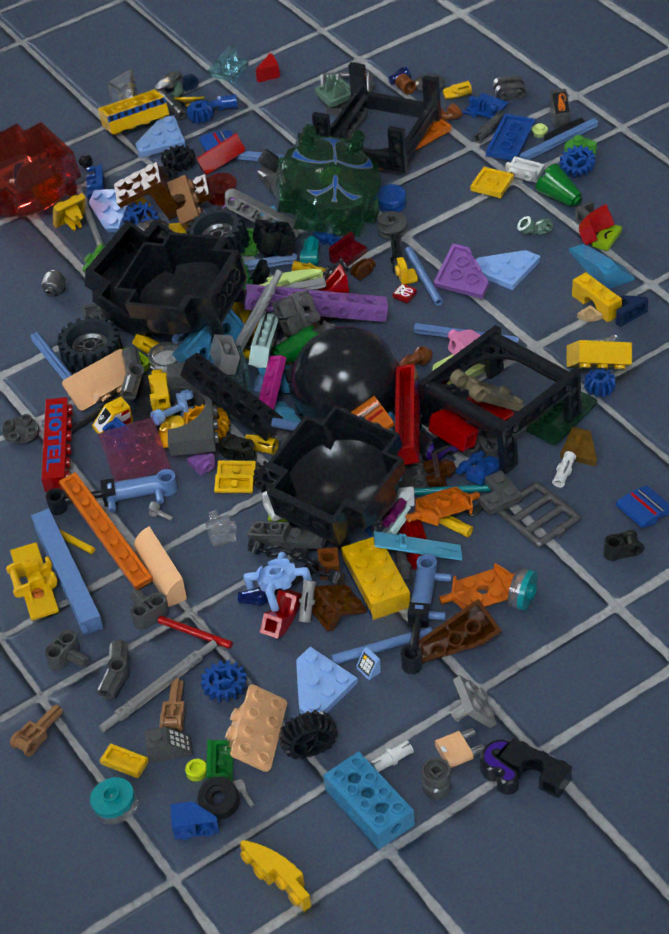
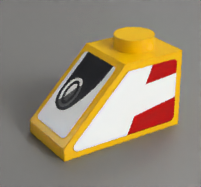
M122 397L105 404L92 424V428L100 438L110 431L108 429L104 432L102 428L113 421L115 417L126 426L133 423L130 406Z

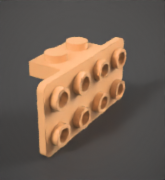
M118 349L63 380L62 385L79 411H84L100 401H107L116 392L120 393L125 376L122 349Z
M253 684L248 687L244 703L238 709L235 708L231 714L230 720H232V724L225 735V738L230 741L229 746L225 747H232L230 754L233 758L264 772H268L271 769L287 706V701L284 698Z

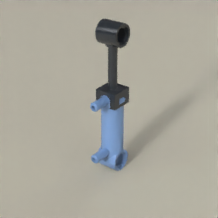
M164 469L158 472L157 475L117 482H114V478L100 480L101 490L93 491L91 494L95 499L103 498L104 506L108 507V511L115 512L118 501L155 494L156 502L162 504L164 502L163 495L171 496L175 494L178 486L174 471ZM54 488L46 493L47 505L53 515L65 513L68 509L67 504L72 503L62 489Z
M430 554L421 555L417 559L412 598L408 607V626L413 628L410 644L404 646L401 650V668L408 674L418 673L422 668V650L418 647L421 628H428L430 619L446 620L445 612L430 611L435 581L451 582L452 574L437 573V559Z

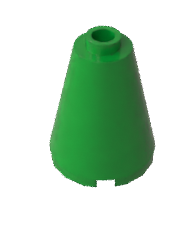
M556 163L545 169L546 174L544 177H539L535 187L536 190L568 206H578L582 201V193L564 170Z
M314 326L305 327L276 345L271 354L272 356L282 355L286 357L285 364L294 363L302 347L319 333L312 330L315 328Z

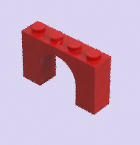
M470 396L467 397L471 402L504 421H507L514 415V412L508 408L482 401L476 402ZM442 409L433 413L430 417L428 431L461 451L475 446L478 435L477 428L465 422V418L450 410Z

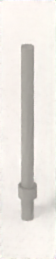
M77 188L76 191L78 195L81 193L84 194L82 188ZM84 194L86 197L85 215L98 246L100 243L103 244V241L90 210L88 197Z

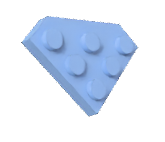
M166 116L163 119H159L135 143L139 157L165 152L164 150H169L170 146L174 148L175 145H184L186 147L175 116Z
M115 189L94 190L89 204L104 229L111 233L117 232L124 224V211L128 212L127 207H131L133 202L120 208L117 205Z
M524 250L478 257L476 261L487 280L514 290L540 262L541 256Z
M309 647L296 659L299 711L301 714L306 713V711L313 712L314 710L328 713L358 684L357 677L312 647Z

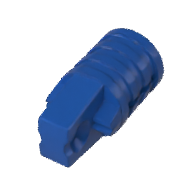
M236 94L217 96V100L210 101L212 107H219V110L238 108Z

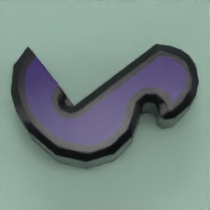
M424 430L419 433V453L425 461L432 459L431 453L437 452L438 459L441 460L447 453L454 455L459 451L458 448L438 436L431 440Z
M499 739L487 744L480 753V771L486 779L497 782V790L499 792L510 795L518 790L519 772L500 759L510 741Z

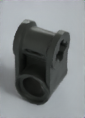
M234 434L229 435L219 448L220 454L227 459L235 461H256L257 454L253 450L255 447L254 442L251 439L238 437Z
M635 530L610 534L605 538L603 555L610 561L633 557L643 552L644 545L639 542Z

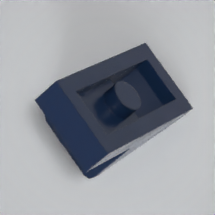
M620 296L622 298V307L616 310V324L622 327L647 313L648 298L642 296Z

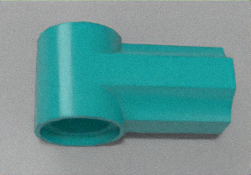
M308 236L304 240L303 251L300 252V262L306 264L313 263L314 266H318L319 240L314 236Z

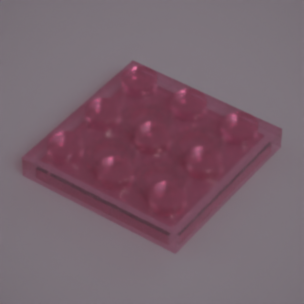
M153 417L98 434L114 482L157 475L158 472L164 469L171 470Z

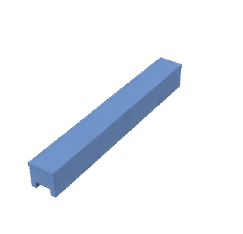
M49 508L31 515L34 529L46 555L51 559L52 568L83 635L102 630L101 617Z

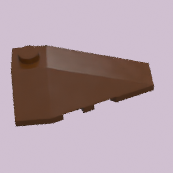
M477 599L419 640L418 647L422 650V664L486 644L499 635L502 630L481 601Z

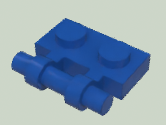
M480 450L471 454L468 460L462 461L459 467L456 468V473L458 475L465 473L466 480L483 486L485 484V477L500 471L499 459L490 455L484 459L485 453Z

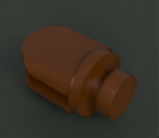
M372 258L361 259L351 266L350 274L358 280H362L373 271L376 263Z

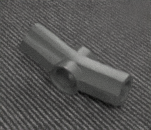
M264 165L261 166L257 174L264 181L267 190H271L278 201L286 202L291 197V192L284 183L282 173L280 171L273 172Z
M128 347L122 351L125 376L120 395L123 399L131 400L136 398L144 367L141 365L138 349Z
M121 639L114 640L109 645L108 670L97 689L98 695L107 700L115 699L122 683L129 678L128 643Z

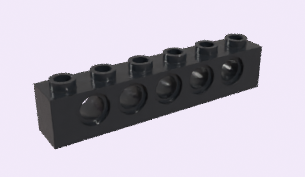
M195 353L185 360L180 376L263 440L267 441L277 433L279 428L271 426L273 417L283 419V417L199 353Z

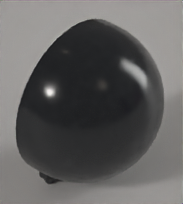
M339 326L320 332L302 347L294 363L289 365L290 368L283 371L287 383L290 384L289 389L298 415L302 416L300 420L305 415L311 418L326 417L334 406L341 409L345 408L351 413L373 396L376 397L387 413L395 405L396 367L399 366V362L392 349L383 339L362 328Z

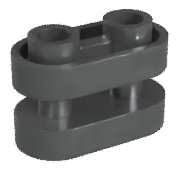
M521 76L498 77L493 81L496 98L507 101L522 99L526 95V87Z

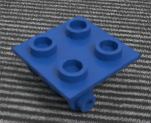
M482 93L478 97H469L468 103L470 105L465 110L469 112L476 111L478 115L491 119L497 111H502L509 102Z

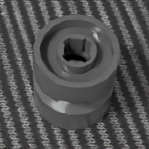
M438 757L426 760L421 769L423 792L431 799H442L451 791L450 765L446 760Z

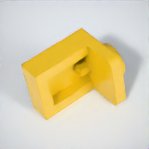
M404 257L397 258V265L394 266V269L401 284L418 282L415 269L407 268Z

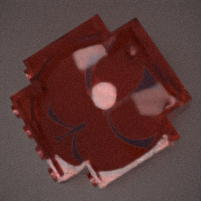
M42 122L27 130L22 129L16 123L0 132L1 217L32 215L49 208L59 201L65 193L69 196L77 194L76 190L78 187L75 180L80 178L81 174L74 152Z

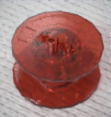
M217 173L208 177L212 196L208 202L216 206H224L225 192L228 189H236L237 179L228 173Z

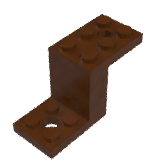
M157 162L146 166L138 172L132 173L130 176L114 184L117 205L120 208L150 194L169 220L177 216L176 210L182 208L186 201L177 203L171 197L167 184L171 180ZM205 174L192 180L195 185L194 193L198 195L200 200L198 205L212 198L209 181Z

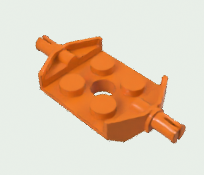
M451 487L414 499L415 512L406 514V520L411 522L418 519L439 526L440 518H445L467 509L469 514L472 515V501L479 500L480 494L477 491L468 494L458 487Z
M494 563V569L457 580L455 575L452 592L439 596V601L441 605L453 601L454 604L456 603L463 610L477 599L481 601L484 607L512 598L515 581L523 579L525 572L522 570L510 573ZM479 590H486L487 593L481 594V593H479L478 591H479Z

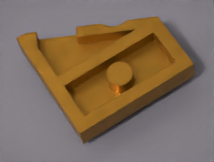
M572 427L561 450L560 458L564 457L566 451H571L576 455L575 462L596 467L597 457L591 431Z

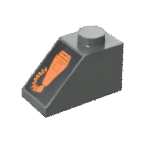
M566 88L550 91V119L554 128H559L570 123L571 112Z

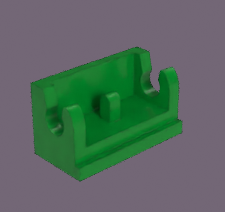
M207 740V780L220 776L233 782V757L230 754L232 747H221L229 746L230 741Z

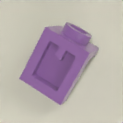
M196 453L187 458L188 465L200 476L216 468L215 457L212 453L208 455L206 453Z

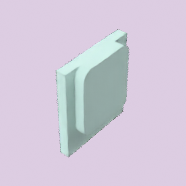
M406 506L403 508L395 522H392L388 528L385 527L382 532L396 535L406 521L405 515L411 507Z

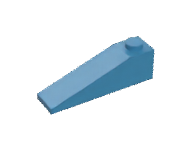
M584 243L569 248V252L589 275L608 289L633 281L635 278L626 267Z

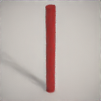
M159 616L158 618L159 624L208 642L214 640L217 645L228 649L232 648L233 641L164 616Z

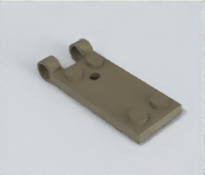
M460 369L455 370L450 376V382L457 387L468 389L469 396L476 402L482 401L515 411H520L526 406L523 403L524 399L518 395H512L511 390L504 385L498 387L481 382L473 376L468 378Z

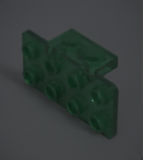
M581 392L582 414L570 423L564 420L562 400L528 426L526 431L552 445H558L571 431L572 427H575L597 405V399Z

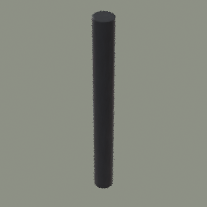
M120 393L75 423L72 428H69L72 434L97 418L105 404L122 397Z

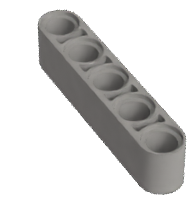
M228 189L225 192V205L228 209L253 222L256 219L269 220L270 222H289L291 228L294 229L292 231L296 238L298 237V224L294 219L236 189Z

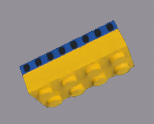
M155 89L98 108L101 124L111 134H120L123 130L134 129L137 125L149 124L154 119H163L166 115H169L165 96Z
M374 537L341 547L343 564L372 620L409 607L410 591L387 549L374 547Z

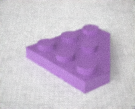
M453 243L433 282L434 286L483 299L489 287L486 276L482 273L470 248Z

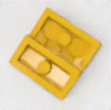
M218 460L214 492L253 493L254 470H256V461Z

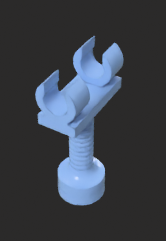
M186 389L176 393L177 405L164 411L160 409L152 411L150 414L152 422L158 426L165 422L166 417L180 412L181 417H183L184 412H188V408L194 409L193 406L188 407L187 400L194 397L193 391Z

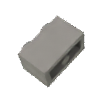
M214 335L210 350L214 365L227 375H235L240 356L231 335Z

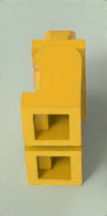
M162 369L152 370V375H148L152 410L160 409L164 411L171 407L167 373H163Z

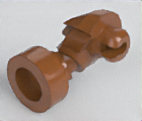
M454 103L447 107V113L441 108V119L446 122L447 120L458 119L463 115L461 109Z
M427 346L418 347L412 355H405L399 362V366L428 364L433 357L432 351Z

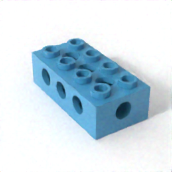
M232 309L228 312L222 326L224 329L223 335H231L235 343L245 324ZM205 326L192 331L172 353L179 363H184L186 359L195 353H199L205 359L211 360V363L214 365L210 354L213 337L210 336L208 327Z
M359 751L323 775L327 793L379 850L415 825L414 810Z

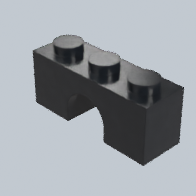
M513 738L500 756L502 761L519 772V779L528 770L540 772L539 789L558 799L572 779V766L567 762L549 756L545 751H539L524 741H518Z

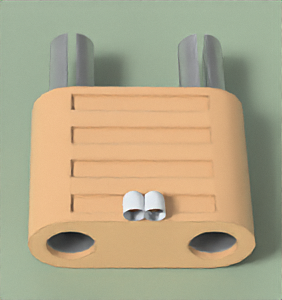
M473 728L461 733L457 731L434 741L442 759L448 762L450 769L474 759V756L480 754L485 746L483 744L470 749L465 739L476 735Z

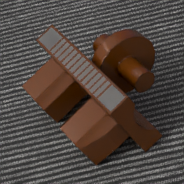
M433 452L431 453L432 459L423 462L426 473L430 474L426 476V481L429 487L438 485L440 487H447L446 476L449 477L455 472V463L448 459H444L442 462L438 459V453Z

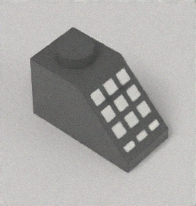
M168 727L144 730L150 763L193 756L190 735Z

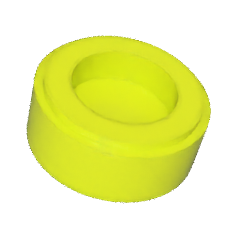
M202 759L189 761L185 767L188 779L191 781L203 780L206 777V762Z

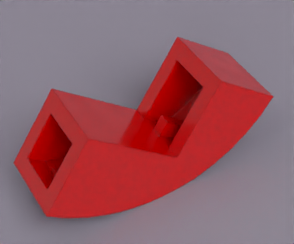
M607 204L591 212L580 223L578 230L585 245L598 240L597 232L615 225Z
M289 589L278 590L276 600L279 610L264 613L259 633L277 639L282 637L291 626L300 606L299 598L302 597V594Z

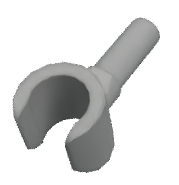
M157 502L150 503L148 513L151 517H157L158 515L170 521L173 520V516L160 510V505Z
M241 779L233 781L232 783L236 786L238 792L242 793L250 808L253 807L255 804L246 791L244 781Z

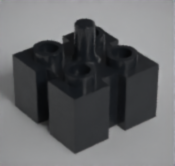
M256 219L252 238L257 245L259 253L267 255V258L273 257L274 252L279 256L292 255L296 236L291 231L289 222L275 221L274 223L269 220Z

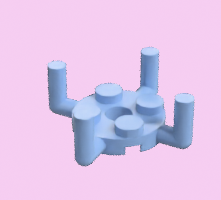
M280 552L277 559L269 561L268 566L264 568L261 566L256 572L245 573L243 576L249 595L257 593L253 580H257L260 589L266 591V596L273 612L279 610L274 594L275 589L281 588L285 590L292 586L291 582L296 576H303L304 580L312 581L309 569L307 567L295 568L294 563H290L287 559L285 552Z

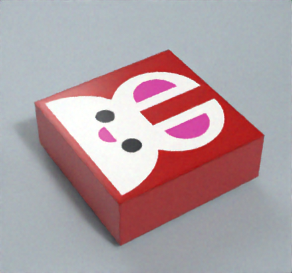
M401 284L392 295L394 299L408 304L417 294V289Z

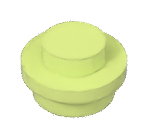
M542 123L532 127V133L537 138H543L548 132V127Z

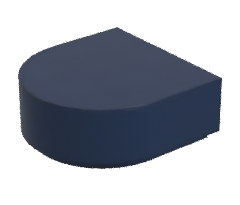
M194 74L182 76L183 90L185 92L193 90L198 86L199 80Z

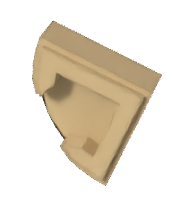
M591 305L577 313L578 319L587 322L598 321L603 317V314Z

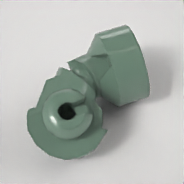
M525 216L519 221L517 229L523 234L542 235L552 231L553 223L548 218H542L535 224L531 217Z

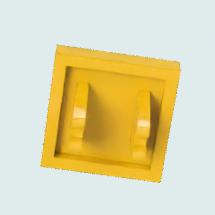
M83 193L74 195L70 199L58 202L53 206V225L55 228L67 224L73 231H76L75 226H78L79 229L82 228L80 220L85 215L86 197Z

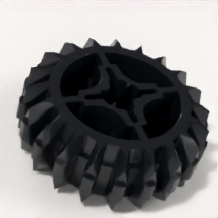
M317 710L313 712L306 711L304 714L299 713L297 717H291V721H286L285 726L280 728L281 732L279 733L280 745L284 753L293 759L300 757L302 760L306 757L310 758L319 753H324L326 749L332 748L331 744H334L338 737L337 725L330 714L324 711L318 712Z

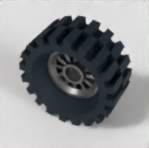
M216 207V210L210 208L207 213L201 212L200 217L195 216L193 218L194 222H190L188 224L189 228H186V233L227 237L231 250H239L240 253H244V247H248V241H250L242 216L227 207L224 209Z
M85 316V320L75 319L76 323L69 322L67 324L68 328L63 327L61 329L62 333L58 334L57 344L61 361L72 375L118 349L123 350L117 325H114V322L111 320L108 322V319L105 317L101 320L99 316H94L93 319H90V316Z

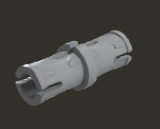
M303 580L302 597L299 598V603L301 604L298 621L311 623L313 604L315 605V600L313 599L316 582Z

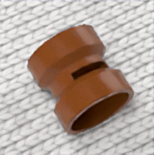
M401 74L397 77L395 85L404 94L409 95L415 91L416 83L408 75Z

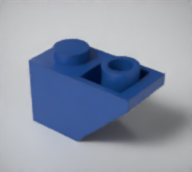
M193 801L170 804L172 830L175 840H185L196 836H211L220 833L217 817Z

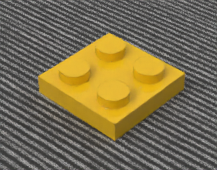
M483 167L471 184V191L502 198L514 180V174Z

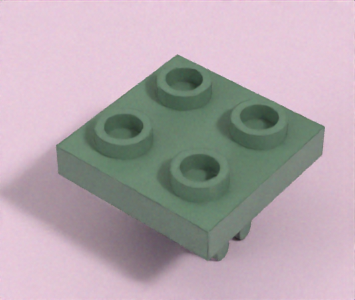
M332 73V77L327 75L326 83L315 88V94L330 108L348 102L351 98L350 85L342 78L337 79L335 73Z

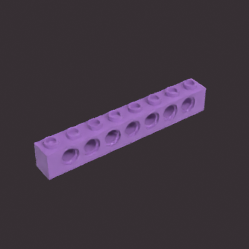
M246 284L244 307L246 310H253L265 286ZM275 287L276 291L265 311L275 312L271 303L296 292L306 291L307 289ZM309 290L320 316L386 322L388 302L384 296Z

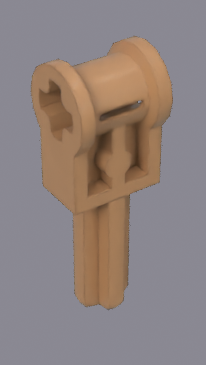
M175 678L171 682L169 701H163L160 714V728L168 727L183 732L186 708L184 701H181L184 682L179 680V678Z
M54 705L36 723L29 720L20 730H17L12 735L10 746L14 749H20L28 757L32 756L48 738L46 730L63 714V709L59 705Z

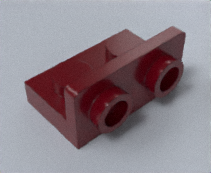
M353 232L343 236L328 249L329 261L335 264L339 261V258H342L347 267L367 253V247L354 240Z

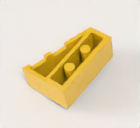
M578 340L566 345L567 367H597V369L614 367L615 370H624L626 366L632 365V342Z

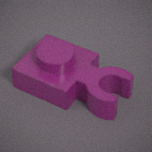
M402 497L396 502L394 501L381 523L388 528L392 522H395L407 502Z

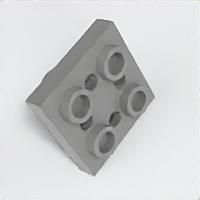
M460 675L456 677L453 681L462 704L450 711L452 717L459 722L469 715L490 729L497 725L494 718L495 711L487 701L488 694L482 687H477L471 680H466Z

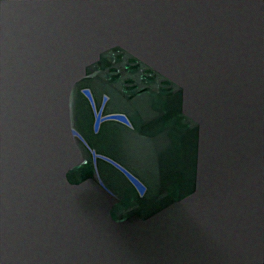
M307 124L303 127L302 133L297 134L294 148L288 149L284 157L278 158L276 166L277 212L293 214L294 229L341 235L353 232L354 236L360 237L363 222L376 223L379 214L378 194L381 187L380 170L376 162L365 155L363 150L364 132L356 130L353 132L351 139L315 135L316 129L314 125Z

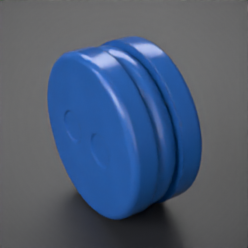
M388 184L376 191V207L381 212H400L406 207V191L403 187Z

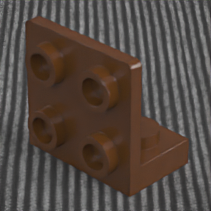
M345 584L315 586L313 599L315 600V605L313 604L312 613L326 631H334L341 615L366 614V607L349 586Z

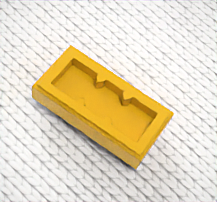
M111 743L100 758L101 765L137 779L149 763L148 757Z

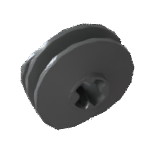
M386 211L378 216L377 231L382 238L390 239L392 234L403 236L406 233L407 219L402 213Z

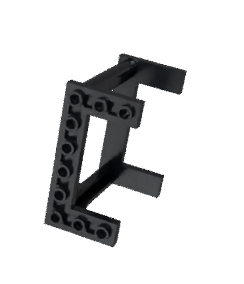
M350 62L348 69L351 98L335 121L330 125L329 114L319 112L312 114L316 155L334 159L332 144L328 140L321 139L333 138L342 140L335 145L337 160L364 164L369 158L373 167L406 173L408 170L407 161L432 123L441 119L439 78L424 75L422 78L423 101L367 91L365 64ZM362 107L419 118L407 137L405 129L389 126L387 129L388 148L368 149L359 147L351 143L346 136L348 127Z
M497 325L487 330L418 382L422 425L428 428L431 415L440 411V409H446L497 437L499 470H502L504 474L518 465L517 435L563 400L564 420L568 423L582 414L581 371L577 368L568 371L501 334V327ZM504 359L519 362L556 382L507 421L468 400L456 385H445L450 381V376L455 370L460 369L465 373L472 366L484 361L486 376L493 379L504 370Z

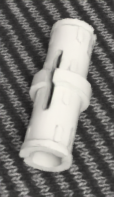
M566 451L561 463L556 468L557 473L552 483L558 488H562L565 485L567 476L572 472V465L576 459V455L573 452Z
M406 740L393 749L385 750L383 755L369 763L380 772L391 765H397L399 760L414 753V750L409 741Z

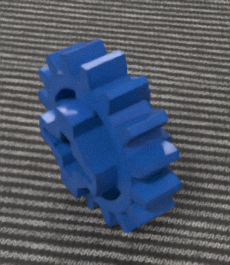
M574 145L573 149L567 148L568 152H562L563 156H560V167L568 176L572 174L573 178H575L576 175H579L581 178L582 174L588 175L587 171H593L592 167L595 166L596 160L593 150H589L588 146L583 148L580 145L577 148Z
M139 201V205L133 203L132 208L127 207L128 212L124 211L123 223L126 220H131L132 223L137 225L142 221L151 220V217L152 219L159 220V216H157L158 211H153V205L148 207V202L145 205H142L141 201Z
M219 660V665L211 663L212 668H205V674H201V686L204 690V695H209L210 700L216 697L218 703L222 699L229 702L230 697L236 700V694H243V688L247 687L246 673H244V668L238 667L237 662L231 665L230 660H227L226 664H223L221 660Z

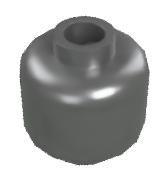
M51 270L44 275L41 287L48 296L60 295L63 292L66 279L62 272Z

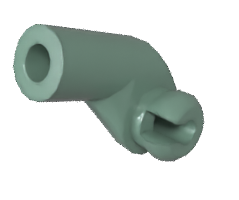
M175 81V86L172 87L174 91L170 96L174 100V97H179L183 94L184 91L180 82Z

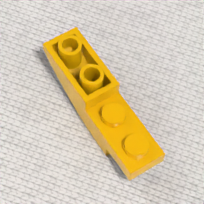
M245 840L240 842V856L245 864H250L254 868L253 871L259 880L263 879L268 885L275 882L281 891L285 890L288 893L291 903L295 907L299 906L303 912L311 907L310 895L303 888L305 886L303 873L294 864L265 846Z

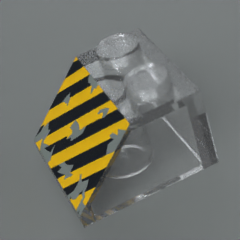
M132 69L108 82L111 103L137 95Z

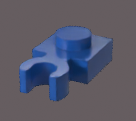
M327 225L313 232V236L321 244L325 245L328 243L329 247L341 239Z

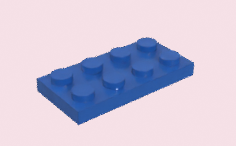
M504 114L486 149V156L512 161L514 156L519 157L532 132V127L535 125V118Z

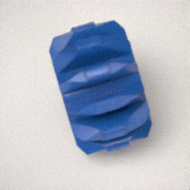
M196 100V102H190V105L187 106V116L192 123L204 124L213 118V107L208 101Z
M596 368L595 371L589 370V373L584 378L585 391H588L589 395H595L596 398L598 396L603 398L605 395L610 396L616 387L615 375L611 373V370L605 371L604 368L602 370Z

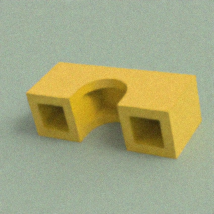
M586 272L572 280V296L582 304L592 300L596 309L603 314L602 319L606 322L616 318V310L622 307V298Z

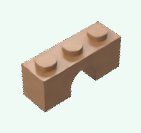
M186 175L167 182L171 197L177 203L186 201L182 208L176 210L180 225L186 230V228H189L188 224L194 222L193 218L195 216L199 218L203 210L198 205L200 200L198 195L194 193L195 185L192 179L189 180Z

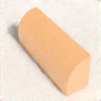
M150 526L145 528L135 539V552L151 574L153 583L159 593L165 595L168 607H171L187 599L183 578Z

